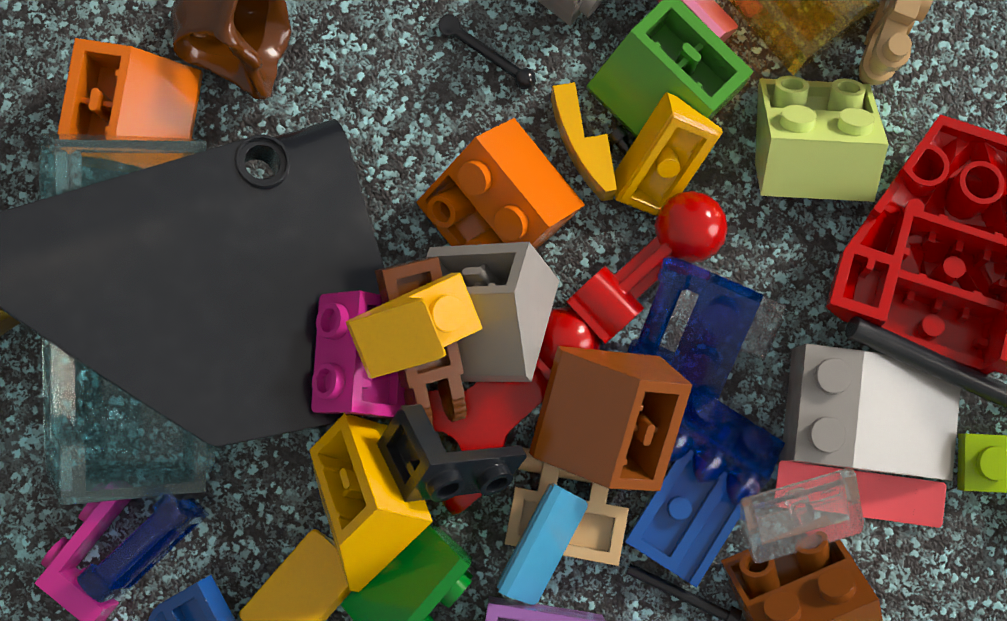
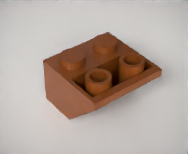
M558 346L529 453L537 460L609 489L660 491L692 384L661 356Z
M825 516L721 560L723 569L746 621H883L879 598Z

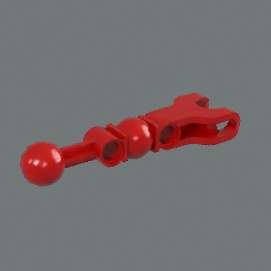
M695 191L678 193L666 200L657 213L654 225L656 236L615 274L607 266L603 267L566 301L567 306L552 308L532 382H476L464 391L467 408L466 418L455 422L448 420L443 411L439 391H430L428 396L432 410V426L436 432H444L454 438L461 451L506 447L507 436L511 430L543 402L558 346L600 350L601 343L605 345L644 309V306L637 299L679 261L689 264L704 262L717 254L725 243L728 231L726 214L719 203L707 194ZM482 494L454 496L442 502L452 515H456L464 511Z

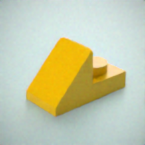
M450 273L345 321L368 378H376L439 360L446 356L445 346L483 329L461 273Z

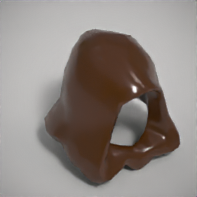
M175 0L171 9V18L174 28L173 47L176 55L186 63L210 70L234 83L255 99L265 100L271 97L273 84L277 76L278 61L285 53L291 36V24L285 0Z

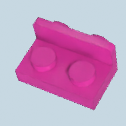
M359 290L327 293L320 296L316 319L317 336L314 374L312 377L311 409L313 412L323 414L346 413L393 419L400 406L405 405V388L400 385L398 372L376 378H368L345 322L382 305L380 294Z

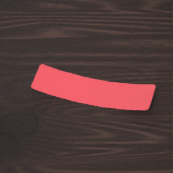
M781 460L778 464L774 503L776 506L940 528L943 525L947 486L944 482Z

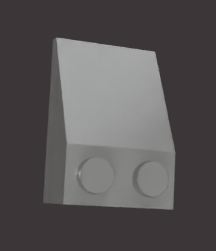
M804 344L792 348L781 460L952 481L961 388L885 354L813 344Z

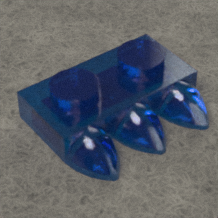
M692 384L670 461L679 460L692 450V468L697 482L700 484L712 482L725 471L727 473L726 490L728 497L733 505H742L754 499L759 491L768 483L785 442Z

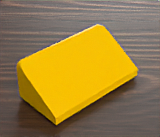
M666 92L614 172L617 186L615 200L657 216L659 209L666 200L684 191L722 135V129L679 97Z
M311 530L240 610L238 614L242 621H326L351 592L335 542L319 530Z

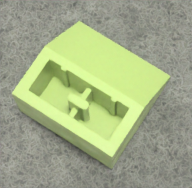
M782 76L778 79L760 78L758 85L755 155L760 195L874 202L889 144L870 84H862L852 79L821 82L806 81L796 76Z

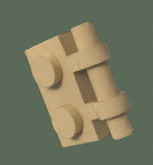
M880 0L864 42L866 48L859 65V78L862 83L870 84V86L884 84L893 76L895 71L907 63L912 47V42L908 35L915 20L919 22L924 20L933 0Z
M522 447L527 458L518 470L539 473L538 490L515 486L505 545L517 546L549 484L552 485V483L557 485L558 477L590 483L588 500H586L588 503L587 510L563 556L619 566L629 508L606 504L609 488L537 460L530 455V448Z

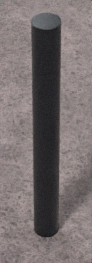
M854 316L848 322L845 330L847 338L1007 409V384L858 316Z

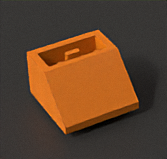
M75 38L54 151L75 165L129 173L189 156L203 72L191 66L132 46Z
M515 118L476 136L416 202L451 246L530 242L535 250L551 238L585 206L583 201Z

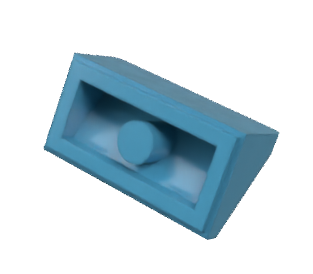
M554 483L547 486L497 582L499 593L530 605H535L539 602L587 510L588 503L586 500Z

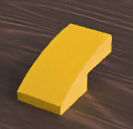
M575 82L554 85L552 87L551 103L557 127L569 157L583 180L601 201L613 200L617 186L608 135L585 137Z

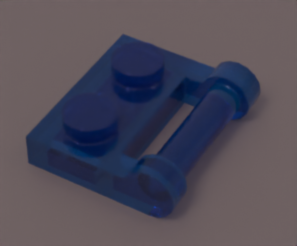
M666 257L663 259L658 271L657 278L660 284L638 339L630 342L626 353L661 356L692 384L693 389L719 399L764 294L684 260ZM682 290H689L699 296L677 350L672 352L661 347L660 344Z
M166 493L153 505L155 512L98 566L90 564L77 576L79 585L91 598L100 603L126 594L210 514L195 498L178 500L170 493Z

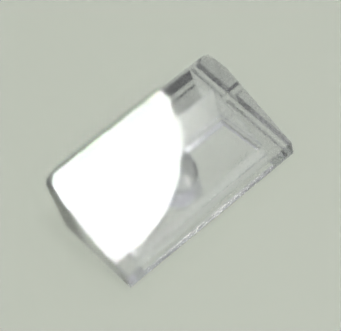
M853 468L842 469L740 500V530L755 563L766 562L797 553L803 549L814 548L828 540V543L859 535L864 529L857 477Z

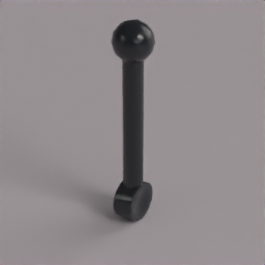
M447 14L439 20L438 28L443 37L447 39L456 37L514 77V81L519 88L526 90L534 86L536 75L531 69H520L463 30L456 16Z

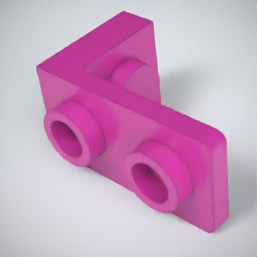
M125 489L111 490L107 494L102 491L97 493L79 514L78 518L84 523L70 540L66 537L61 538L41 561V564L46 569L34 584L79 621H105L119 604L118 601L108 594L111 586L104 578L88 568H83L80 571L76 567L132 499L133 496Z

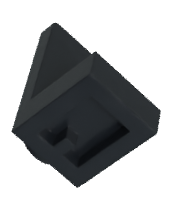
M421 404L400 406L377 442V446L404 502L432 499L434 502H442L460 495L481 493L484 496L497 494L512 483L513 475L527 458L521 445L446 453L438 433L434 430Z

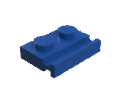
M683 444L666 471L661 490L653 492L623 541L697 588L757 489L689 445Z

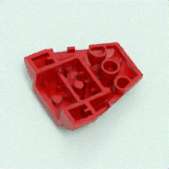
M940 114L899 170L883 196L870 211L854 237L841 252L826 308L844 322L848 323L851 318L858 316L983 374L988 375L996 371L1007 375V136Z

